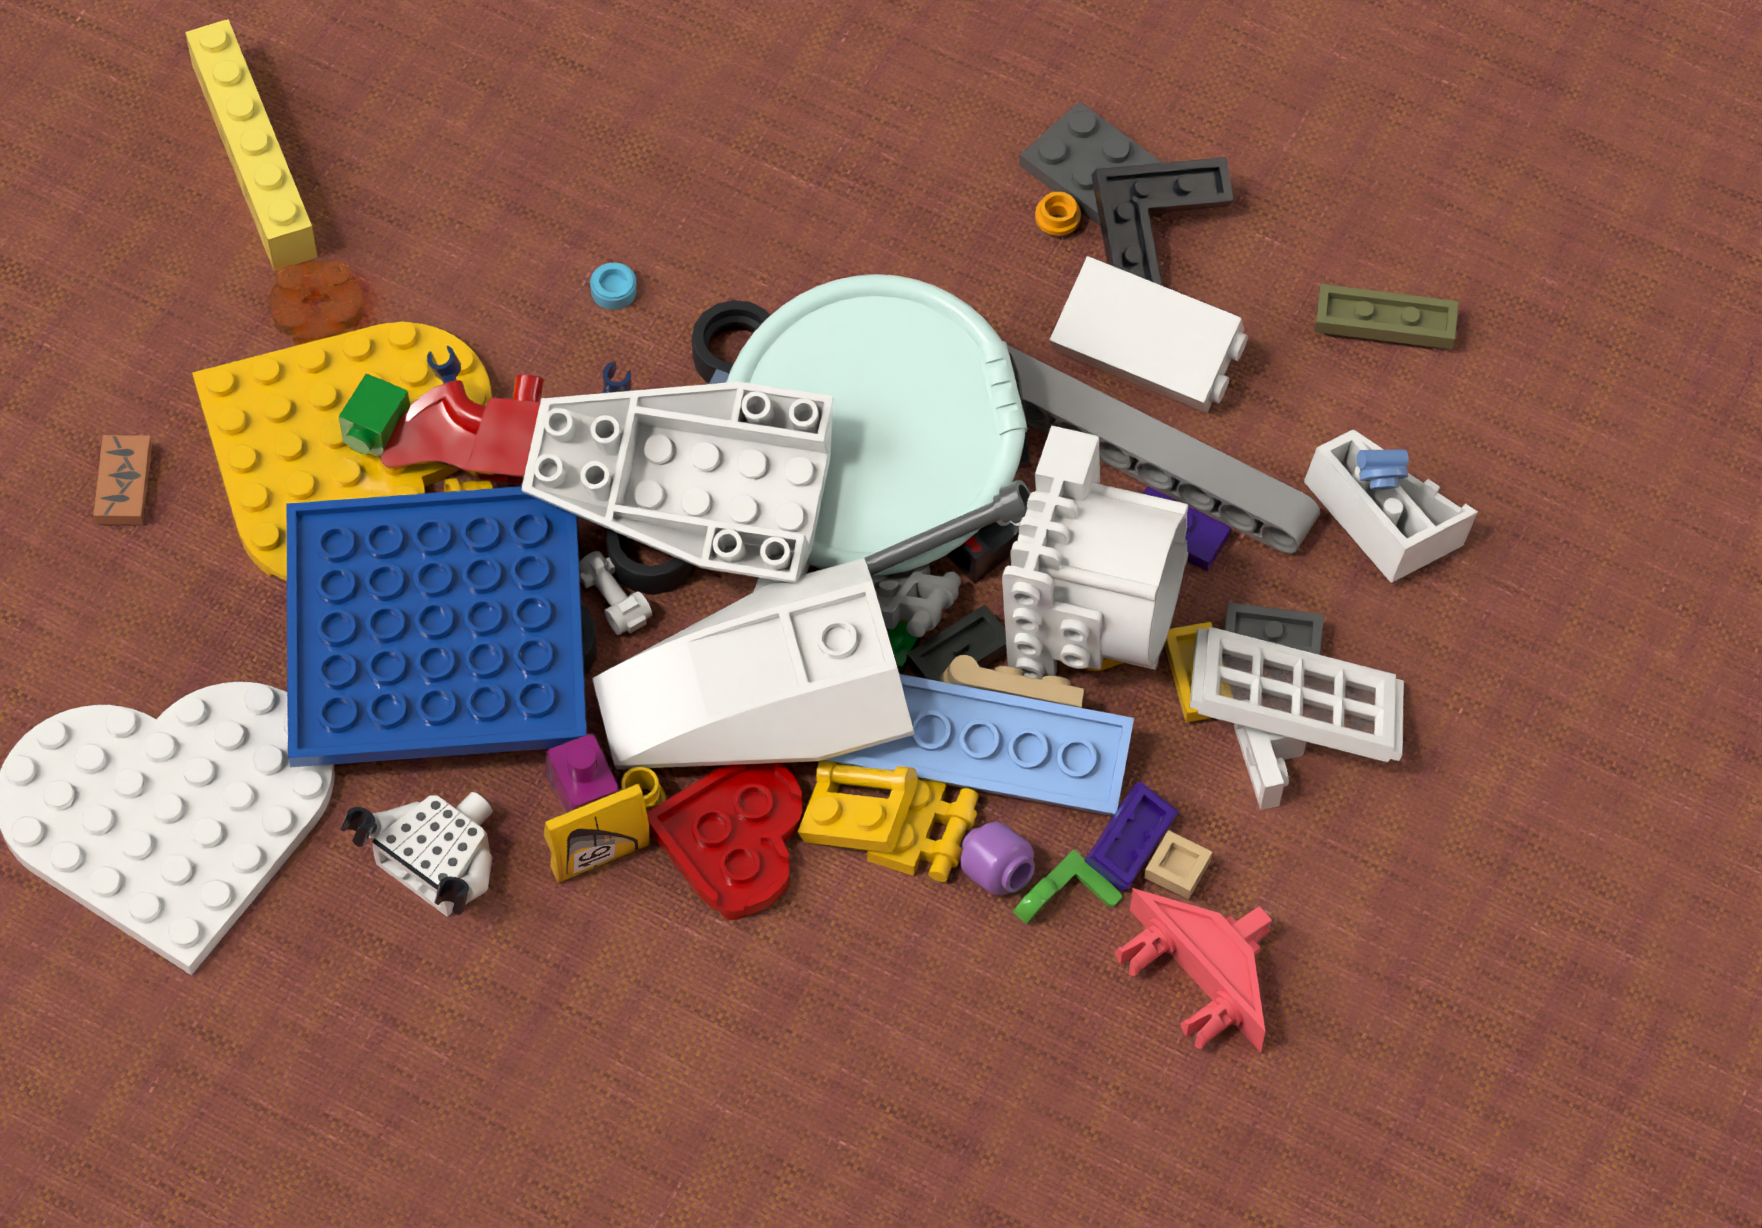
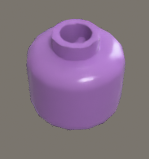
M996 821L984 824L980 828L971 830L963 840L961 869L969 879L988 893L997 896L1015 893L1029 883L1035 870L1034 850L1028 840L1007 825Z

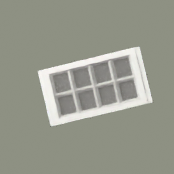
M1209 627L1208 630L1198 628L1195 635L1190 708L1197 709L1198 714L1389 762L1390 759L1400 761L1403 747L1404 680L1396 679V674Z

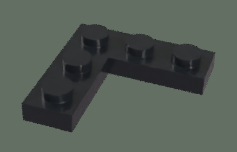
M1226 157L1099 168L1091 174L1107 264L1161 286L1149 214L1226 207L1234 201Z

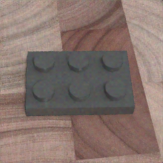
M1080 101L1023 151L1019 159V166L1051 190L1071 195L1079 205L1081 212L1099 226L1100 220L1091 176L1096 169L1163 163Z

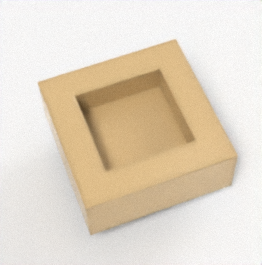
M1168 830L1146 867L1144 878L1189 900L1210 864L1213 852Z

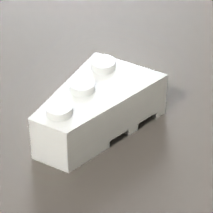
M1351 430L1316 448L1304 483L1391 583L1464 545L1478 511L1466 503L1462 508L1438 493L1440 486L1429 479L1423 483L1409 473L1407 478L1399 479L1398 488L1371 490L1370 482L1360 481L1357 454L1360 450L1384 449L1360 433Z

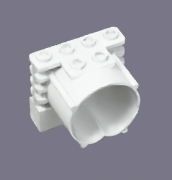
M1051 425L1035 472L1036 491L1030 493L1027 511L1019 526L1018 541L1013 543L1010 552L1011 566L1005 567L1002 576L1008 667L1022 670L1025 677L1040 680L1045 676H1056L1057 660L1073 668L1082 669L1089 667L1100 669L1103 658L1156 670L1159 656L1170 629L1184 567L1188 558L1187 540H1185L1188 504L1100 484L1099 436Z

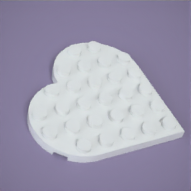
M229 682L208 686L181 698L167 708L157 719L140 711L122 706H83L61 712L41 722L26 733L11 750L0 770V829L10 851L25 868L192 975L322 817L333 791L334 764L290 767L288 761L287 692L269 685L252 682Z

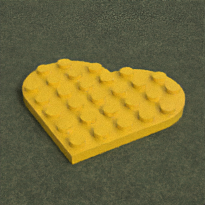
M401 321L374 325L192 372L240 540L248 556L264 573L270 577L273 574L287 581L286 503L424 494V486L438 482L459 470V468L438 463L388 469L382 464L380 457L371 453L366 455L360 454L343 442L338 416L366 373L408 390L411 406L426 392L443 384L442 380L435 376L429 366L427 355L431 351L436 358L437 364L443 365L450 357L447 346L453 349L461 363V371L456 379L463 382L467 396L470 400L486 406L489 398H492L489 377L482 362L470 347L454 335L439 328Z

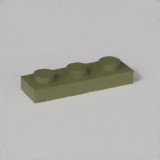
M1320 284L1314 332L1453 349L1459 301Z

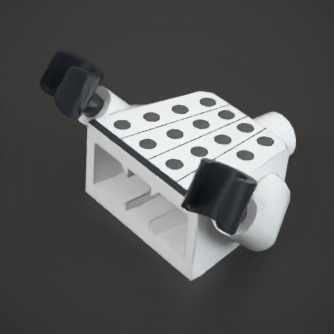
M470 792L456 808L439 796L431 795L422 802H413L382 812L371 813L362 807H352L348 810L340 827L341 831H356L352 842L358 847L364 846L368 838L374 839L372 847L376 865L448 917L452 912L461 915L465 904L488 890L493 858L490 854L487 833L480 825L492 814L493 810L489 803L477 793Z

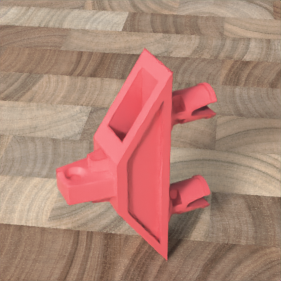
M1132 888L1129 910L1146 929L1115 950V956L1119 964L1121 965L1132 959L1128 974L1135 977L1143 968L1163 953L1170 954L1212 999L1209 1004L1190 1018L1181 1022V1029L1186 1037L1200 1030L1196 1034L1194 1046L1202 1049L1207 1042L1232 1024L1261 1053L1266 1032L1255 956L1261 949L1257 943L1270 933L1269 928L1272 919L1260 906L1238 921L1232 916L1225 919L1218 912Z

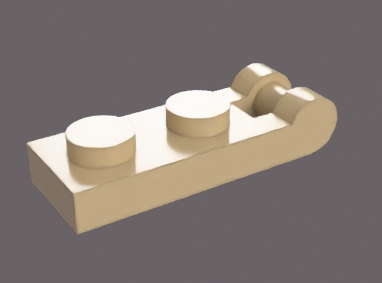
M968 655L955 657L941 676V682L1079 708L1082 707L1084 688L1071 686V681L1066 678L1045 676L1040 680L1025 677L1022 670L1008 666H998L995 670L981 668L978 666L977 661Z

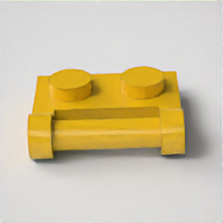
M821 760L817 767V783L798 830L802 840L805 843L893 853L917 788L918 776L914 767L897 766L894 770L843 765L834 761ZM840 784L891 790L888 799L837 792Z

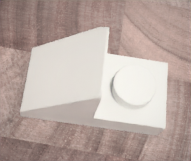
M1234 723V729L1260 810L1280 806L1283 787L1289 784L1284 760L1302 756L1306 741Z

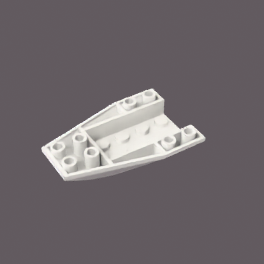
M744 382L541 398L521 490L525 494L697 567L797 583L812 551L830 462L834 398L829 395Z
M864 558L800 575L797 583L785 581L771 583L592 678L616 769L821 761L915 735L873 581Z

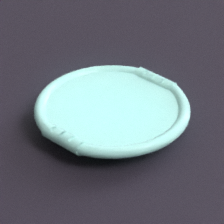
M872 274L837 279L816 286L796 296L770 315L752 334L740 351L726 383L744 382L833 396L834 398L830 462L812 551L807 559L808 565L819 569H826L865 558L993 502V497L999 494L1000 488L1013 482L1021 459L1025 432L1028 431L1007 343L1001 340L997 332L977 311L955 295L935 285L896 275ZM978 530L872 576L895 574L927 565L961 546Z

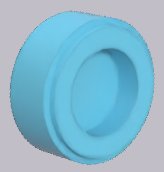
M607 263L601 265L591 276V296L595 303L602 308L609 310L622 309L631 304L636 297V276L624 264Z

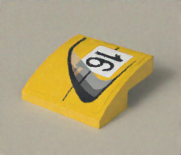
M639 784L545 822L544 837L551 851L550 867L557 883L649 846V823L643 793Z

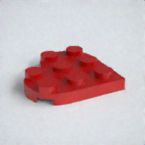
M768 763L724 765L647 812L651 834L696 894L712 909L720 911L721 915L726 919L739 920L745 915H752L769 908L789 887V852L784 843L795 834L802 822V791L795 776L782 764L775 763V766Z

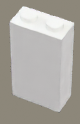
M1087 256L1051 335L1050 342L1054 351L1208 413L1213 401L1220 403L1229 383V377L1225 376V372L1231 359L1236 361L1240 359L1246 346L1248 335L1243 333L1245 328L1241 317Z

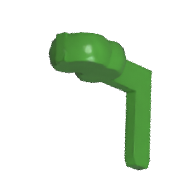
M1073 849L1046 878H1043L1013 910V913L1025 924L1029 923L1074 876L1108 907L1113 908L1122 899V895L1107 879L1085 863L1084 858Z

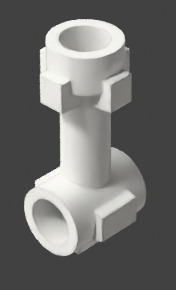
M599 551L586 555L579 562L580 581L586 588L595 585L611 605V607L604 610V614L612 630L617 635H620L625 631L632 633L646 625V619L652 616V610L645 597L639 591L630 596L626 595L612 576L615 572V566L609 557L605 559Z

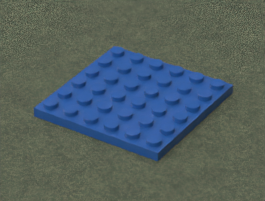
M522 486L286 503L288 761L290 767L549 749L586 736L587 721L577 515L523 493L521 490Z

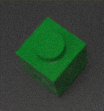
M366 373L338 416L343 442L360 454L366 455L371 453L381 458L397 422L410 407L408 390Z

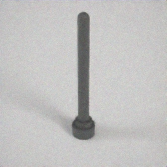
M1017 480L1001 487L999 494L993 497V502L865 557L870 576L996 521L1002 520L1005 523L1012 521L1015 524L1021 522L1022 518L1025 517L1027 502L1031 492L1023 481Z

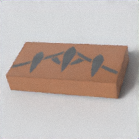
M149 435L102 436L93 513L95 524L143 525L152 442Z

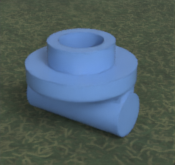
M1405 449L1360 450L1357 454L1360 481L1370 482L1371 490L1398 488L1399 479L1408 477V469L1406 467L1409 457Z

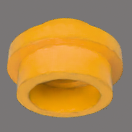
M1052 192L1047 194L1038 203L1035 211V220L1039 228L1047 234L1055 236L1067 235L1078 227L1081 220V210L1071 195L1065 192ZM1053 215H1061V216H1063V217H1062V218H1056V217H1053Z

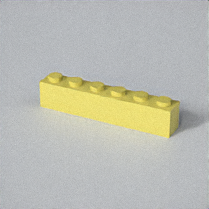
M229 19L185 32L193 69L273 270L277 271L318 258L311 222Z

